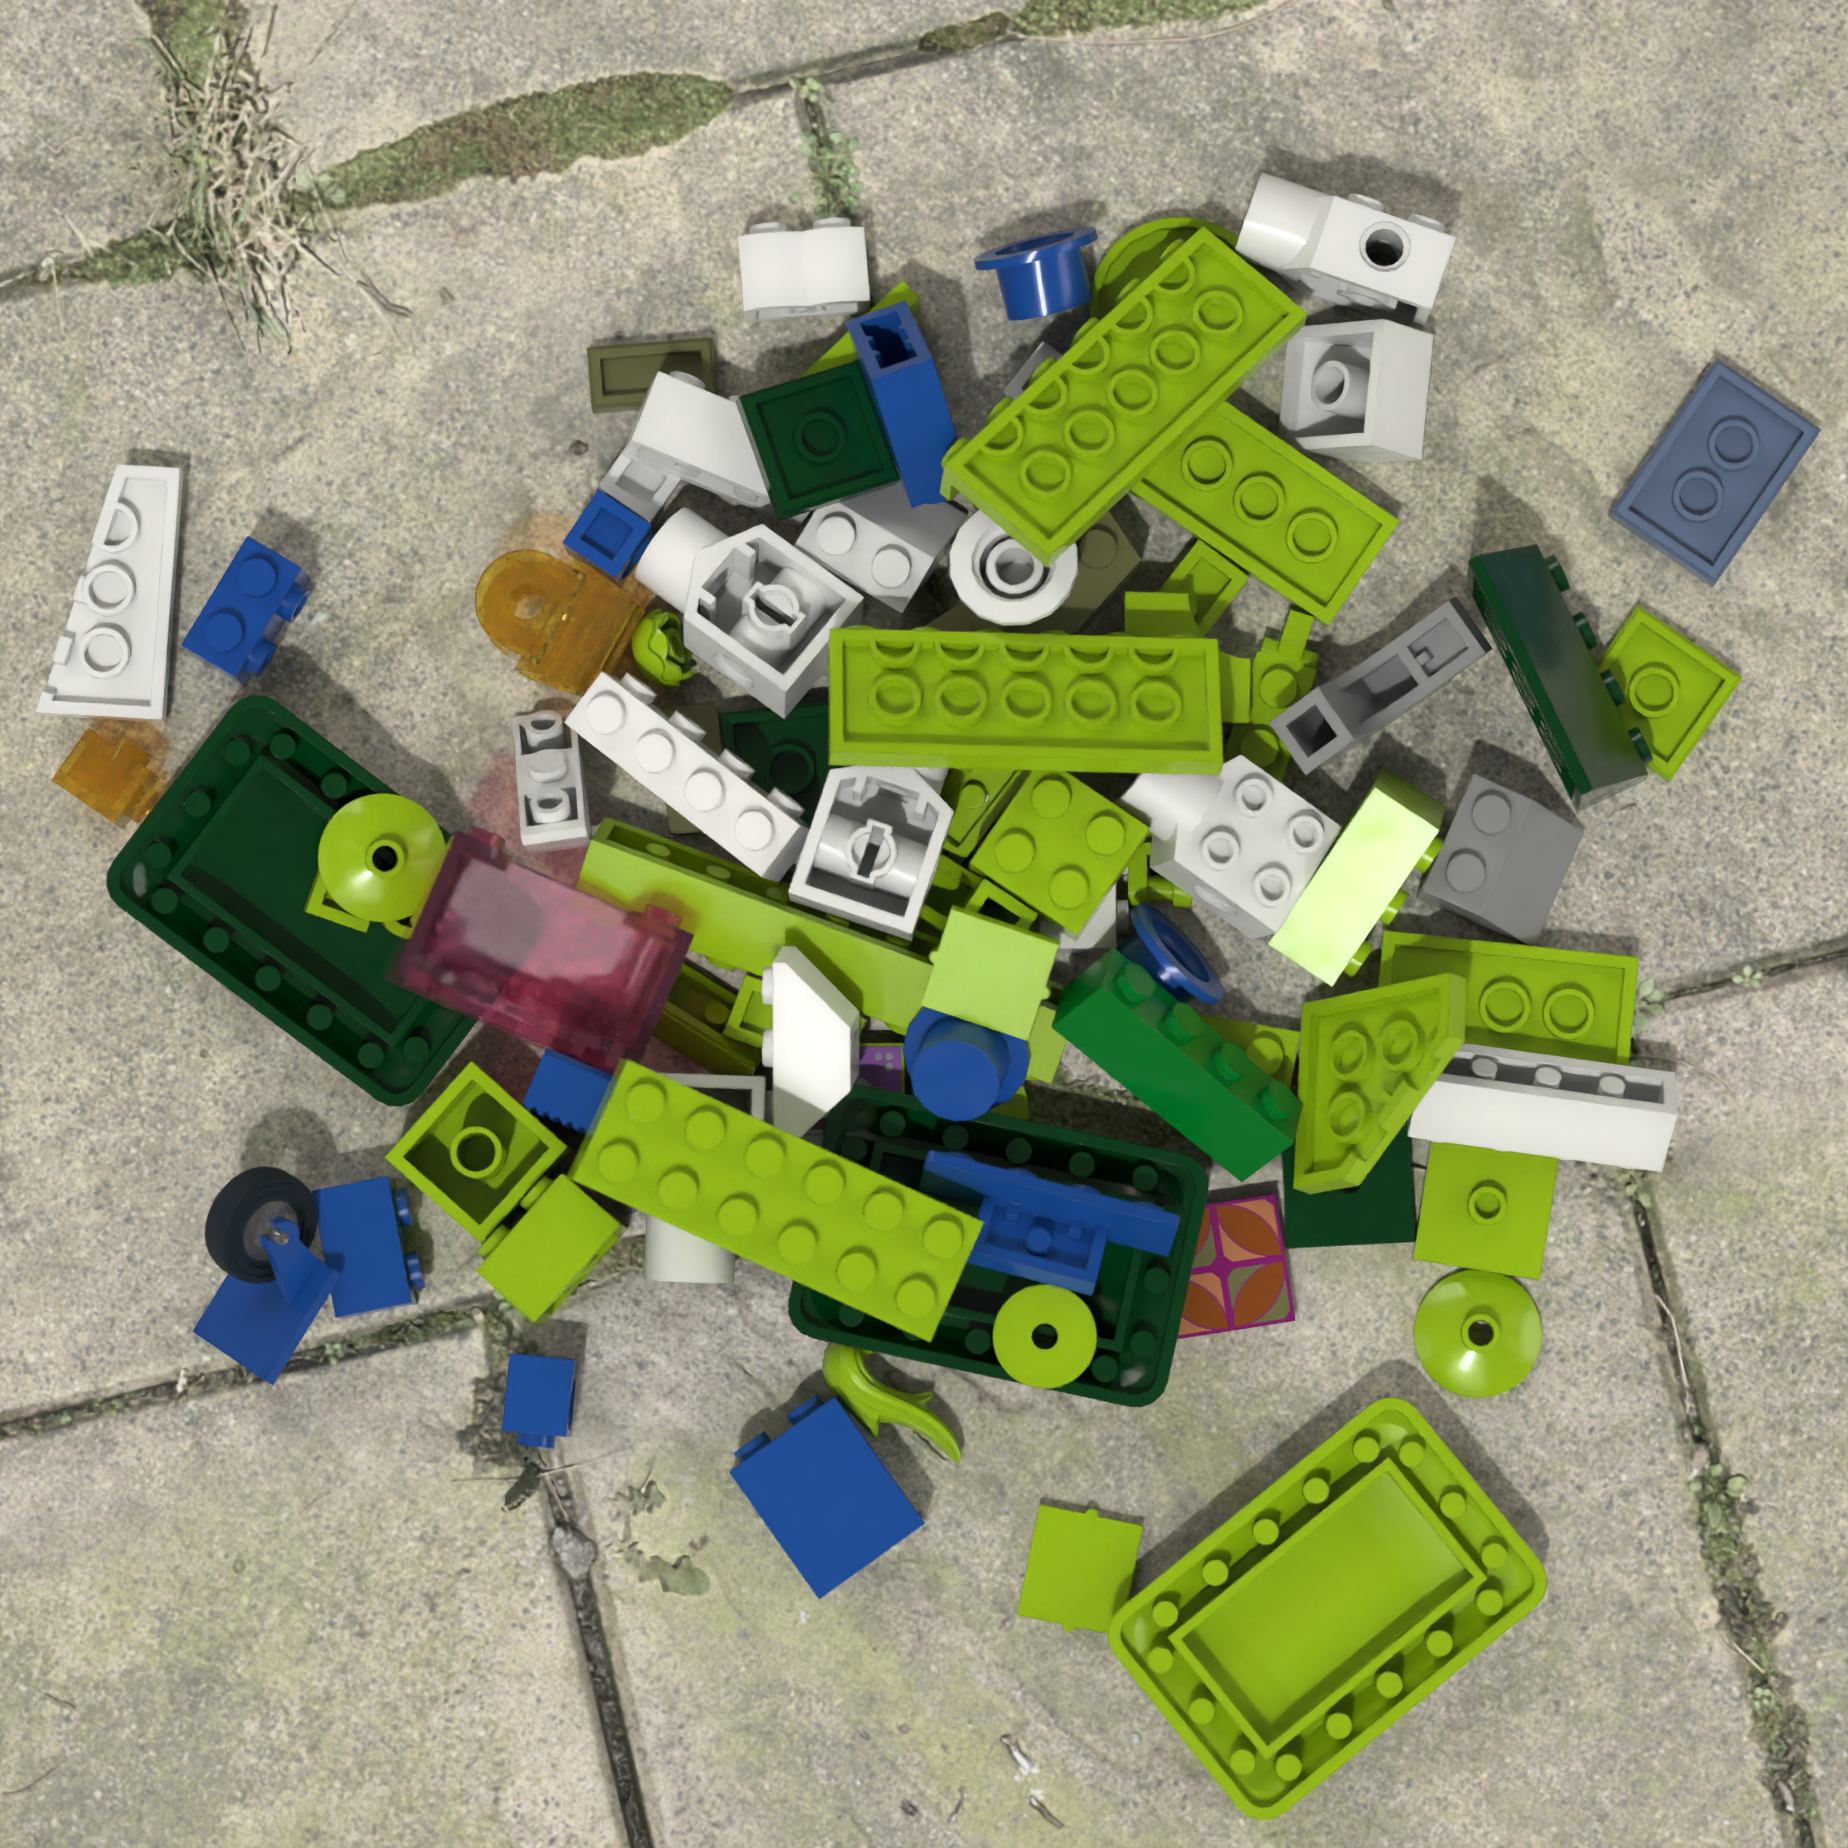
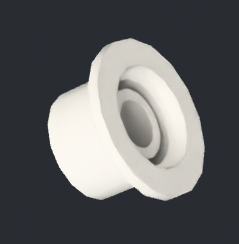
M978 510L959 529L950 550V577L960 600L978 617L1002 626L1028 625L1051 615L1069 597L1078 575V549L1075 542L1047 568L981 510Z

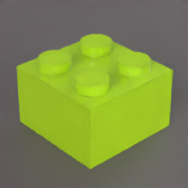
M1032 770L969 862V869L977 876L985 878L1036 912L1039 918L1077 942L1148 837L1150 828L1066 771Z
M470 1061L385 1156V1159L478 1242L484 1244L502 1224L504 1226L507 1225L522 1208L520 1203L530 1190L545 1175L549 1177L572 1152V1149L478 1065Z
M563 1173L555 1181L545 1175L520 1203L528 1212L516 1226L510 1229L502 1224L477 1252L485 1261L476 1272L533 1323L544 1325L628 1230L624 1224L575 1181L566 1178L567 1176Z

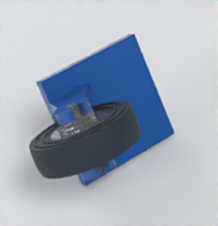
M260 1166L248 1169L230 1180L218 1193L210 1207L205 1224L206 1247L214 1262L227 1272L228 1275L192 1332L264 1381L274 1385L342 1274L316 1258L309 1250L316 1233L318 1221L317 1205L310 1190L302 1181L282 1169Z

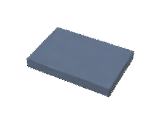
M1716 359L1608 517L1713 587L1822 429Z

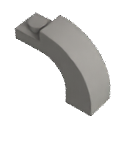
M1454 597L1357 666L1339 677L1316 687L1269 723L1301 770L1307 775L1340 757L1413 709L1451 682L1452 678L1493 648L1458 598Z

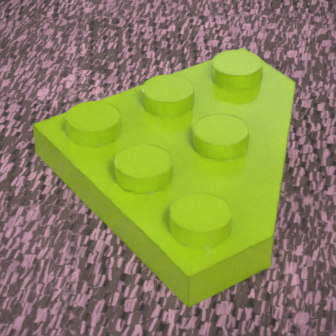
M1449 972L1302 1003L1297 1099L1303 1103L1296 1131L1293 1189L1308 1194H1315L1359 1186L1464 1043L1466 978Z

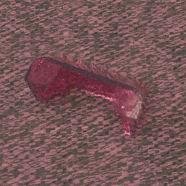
M472 825L469 826L466 834L458 830L454 831L400 939L383 978L409 992L540 1049H551L608 1074H614L620 1058L628 1059L640 1065L694 937V934L679 928L682 918L652 904H647L643 913L632 910L625 911L512 861V856L502 851L506 840L494 833Z

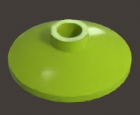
M387 793L362 796L344 805L326 825L318 848L319 873L324 887L332 899L352 915L375 922H390L404 919L421 910L432 900L440 888L447 865L445 840L433 817L414 801ZM381 846H389L396 853V863L387 871L378 870L372 861L373 853Z
M1465 1270L1444 1278L1426 1294L1416 1313L1413 1338L1420 1363L1436 1383L1446 1390L1461 1396L1484 1398L1499 1395L1512 1389L1528 1375L1536 1363L1540 1352L1542 1326L1533 1300L1514 1280L1502 1274ZM1475 1321L1486 1322L1492 1331L1490 1341L1483 1346L1475 1345L1468 1336L1469 1327Z

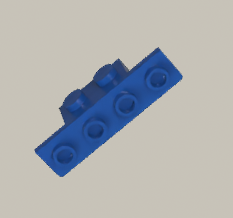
M933 1150L928 1151L918 1188L920 1192L980 1207L977 1219L984 1222L966 1263L1091 1296L1096 1285L1106 1241L1168 1257L1180 1220L1178 1215L1165 1212L1154 1203L1123 1201L1104 1196L1098 1190L1086 1185L1066 1186L1040 1179L1037 1175L1025 1169L1010 1168L1006 1170L976 1162L969 1155L954 1151L945 1153Z

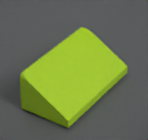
M677 959L647 1001L637 1022L638 1026L713 1074L755 1076L763 1063L761 1049L723 1035L737 995Z

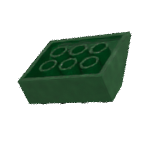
M1535 544L1480 554L1469 559L1467 574L1469 591L1576 812L1578 813L1646 781L1648 772L1644 764L1653 761L1652 754L1638 726L1627 730L1616 707L1626 703L1624 696L1611 670L1607 669L1599 673L1589 650L1598 646L1596 638L1583 612L1571 615L1561 595L1562 592L1569 590L1570 586L1556 556L1553 554L1544 559L1538 545Z

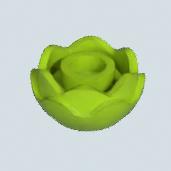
M661 608L649 612L640 620L632 633V650L638 669L645 679L659 686L673 688L680 686L679 681L692 677L693 672L687 666L692 657V652L683 646V635L679 632L681 625L680 617L674 613L663 612Z

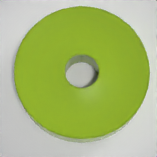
M1034 1285L1015 1293L1001 1307L993 1326V1347L1001 1366L1015 1380L1034 1388H1056L1073 1381L1087 1368L1096 1348V1325L1089 1308L1071 1291L1053 1285ZM1040 1324H1049L1057 1332V1341L1049 1349H1040L1032 1341V1332Z

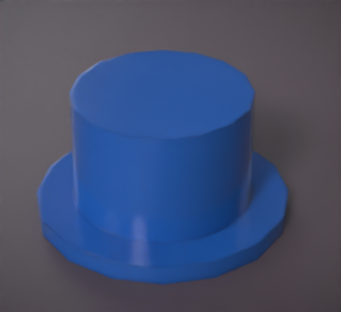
M1094 227L1061 230L994 248L973 258L977 270L995 269L1009 321L1032 319L1068 310L1093 299L1081 247L1098 239Z
M1143 902L1136 905L1130 911L1131 921L1136 932L1116 949L1132 963L1142 966L1156 983L1181 1003L1188 1005L1197 997L1202 1002L1214 1006L1225 997L1223 985L1215 970L1194 943L1168 917L1153 906Z
M924 1006L909 1023L903 1046L907 1072L911 1076L914 1094L923 1107L938 1117L952 1121L973 1120L985 1114L988 1110L1010 1100L1025 1082L1031 1059L1029 1044L1026 1040Z

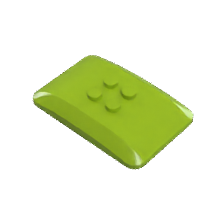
M1396 1397L1380 1398L1369 1404L1120 1607L1110 1620L1107 1630L1108 1643L1117 1659L1236 1807L1250 1818L1260 1821L1273 1820L1287 1812L1531 1612L1544 1598L1548 1585L1547 1574L1537 1556L1419 1411L1406 1400Z

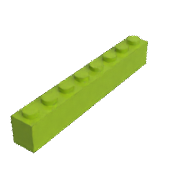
M605 816L591 838L570 906L585 911L589 918L605 925L621 924L645 933L650 941L660 946L670 948L680 946L704 955L711 964L728 970L740 968L763 977L765 966H773V961L782 946H795L859 1010V1013L883 1021L890 1030L905 1036L909 1023L923 1007L921 1002L934 964L930 961L929 955L933 948L939 947L941 939L919 931H915L912 941L790 901L788 891L791 884L781 880L778 883L762 878L749 868ZM1048 979L1047 984L1051 986L1052 991L1047 999H1042L1028 1040L1031 1059L1025 1080L1035 1081L1039 1079L1051 1084L1067 1040L1051 1028L1062 989L1065 985Z

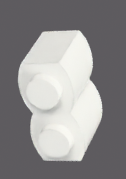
M825 218L813 222L812 230L802 232L788 231L787 224L770 222L753 225L750 227V234L738 236L744 321H778L806 316H842L870 311V289L864 227L851 226L850 220L847 218Z

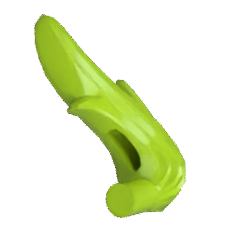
M835 1343L828 1345L824 1350L822 1366L823 1375L829 1389L873 1438L876 1439L878 1436L879 1423L899 1424L930 1439L954 1462L960 1463L962 1453L955 1435L944 1421L927 1405L933 1392L912 1394L894 1390L874 1378L868 1371L863 1357L874 1352Z

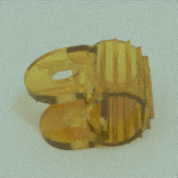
M532 549L511 551L495 559L482 573L475 591V610L478 620L495 647L504 655L517 661L513 670L535 682L579 697L585 695L602 671L610 675L613 673L632 638L636 626L645 614L644 608L640 607L615 584L581 560L574 558L572 563L568 565L545 552ZM539 595L545 598V605L537 616L530 619H521L515 616L516 606L524 597Z

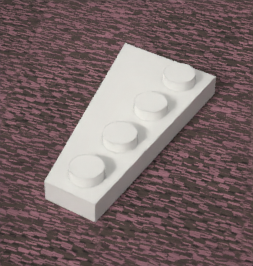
M116 465L91 541L93 546L83 576L80 575L72 598L74 603L64 634L63 636L60 635L52 659L54 664L45 691L41 692L35 713L38 715L166 723L184 474L181 468Z

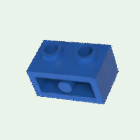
M247 536L181 646L191 656L246 687L253 675L259 677L271 662L277 649V644L273 641L285 621L292 623L302 611L310 595V590L306 587L311 579L301 567Z

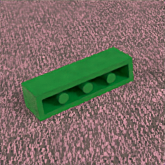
M1113 947L1063 987L1051 1028L1240 1182L1246 1180L1294 1144L1303 1103L1295 1097L1287 1085L1280 1081H1275L1252 1062L1238 1045L1228 1042L1201 1020L1192 1007L1179 1002L1156 983L1142 966L1132 963Z

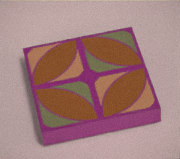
M1275 1194L1206 1204L1177 1339L1296 1321Z

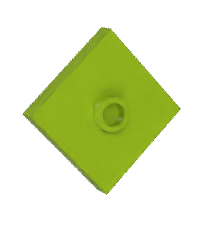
M1430 1141L1415 1232L1416 1242L1413 1245L1411 1260L1540 1280L1559 1159L1549 1156L1513 1151H1497L1491 1148Z

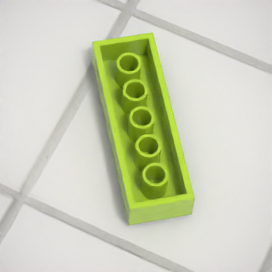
M621 1058L566 1177L929 1342L932 1340L984 1222L635 1062Z

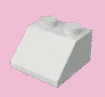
M1387 319L1304 326L1287 342L1278 437L1303 455L1369 463L1422 460L1434 335Z
M899 481L894 486L815 510L794 547L862 595L865 603L903 625L942 560L946 548L951 545L966 520L967 515L946 502L937 504L925 503L912 508Z

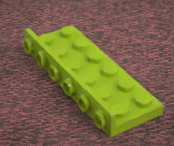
M1204 226L1186 242L1179 238L1171 243L1158 259L1157 269L1144 281L1138 277L1130 281L1117 296L1112 311L1101 321L1097 317L1089 319L1074 336L1071 348L1060 359L1057 360L1051 356L1042 362L1029 379V387L1015 400L1010 396L1001 400L988 415L985 421V428L972 440L967 437L959 439L948 450L941 462V467L944 470L939 493L948 501L953 500L961 493L1047 568L1305 325L1308 314Z
M868 625L830 628L826 658L829 678V765L1191 775L1221 774L1223 744L1218 639L1197 638L1191 634H1175L1169 637H1135L1125 632H1111L1103 636L1070 635L1060 630H1048L1039 634L1005 633L994 628L980 629L975 632L940 631L937 628L928 626L916 627L911 630H884Z

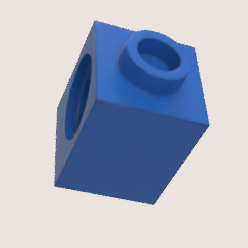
M598 490L562 543L568 555L620 589L640 561L655 534L651 524Z
M510 1353L502 1431L517 1432L516 1445L554 1448L556 1436L571 1437L579 1360Z

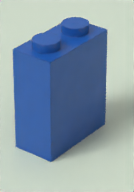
M906 300L845 321L857 360L859 361L900 476L901 485L911 507L914 508L925 503L937 504L947 501L939 493L944 470L941 467V462L948 450L958 441L933 357Z
M816 1394L786 1415L793 1427L771 1441L764 1431L733 1454L740 1464L729 1473L817 1598L821 1599L920 1528L925 1522L837 1397L834 1396L824 1404L819 1395Z

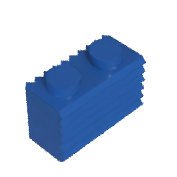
M546 1048L523 1102L526 1109L536 1117L541 1116L548 1122L553 1121L558 1126H565L570 1131L575 1130L582 1136H585L613 1075Z

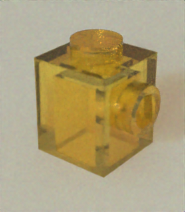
M90 728L85 731L51 779L123 830L130 820L136 824L142 821L153 807L159 795V792L153 788L160 778L146 768L152 759L151 755L122 735L113 745Z

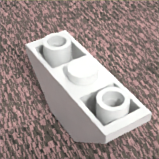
M574 708L558 711L542 710L531 715L513 717L520 832L523 847L530 855L589 846L592 838L590 804L580 735L564 723Z
M782 946L773 961V966L764 967L762 977L763 1004L773 1005V1028H765L762 1042L763 1066L773 1067V1091H765L764 1122L800 1138L851 1091L859 1075V1010L795 946Z

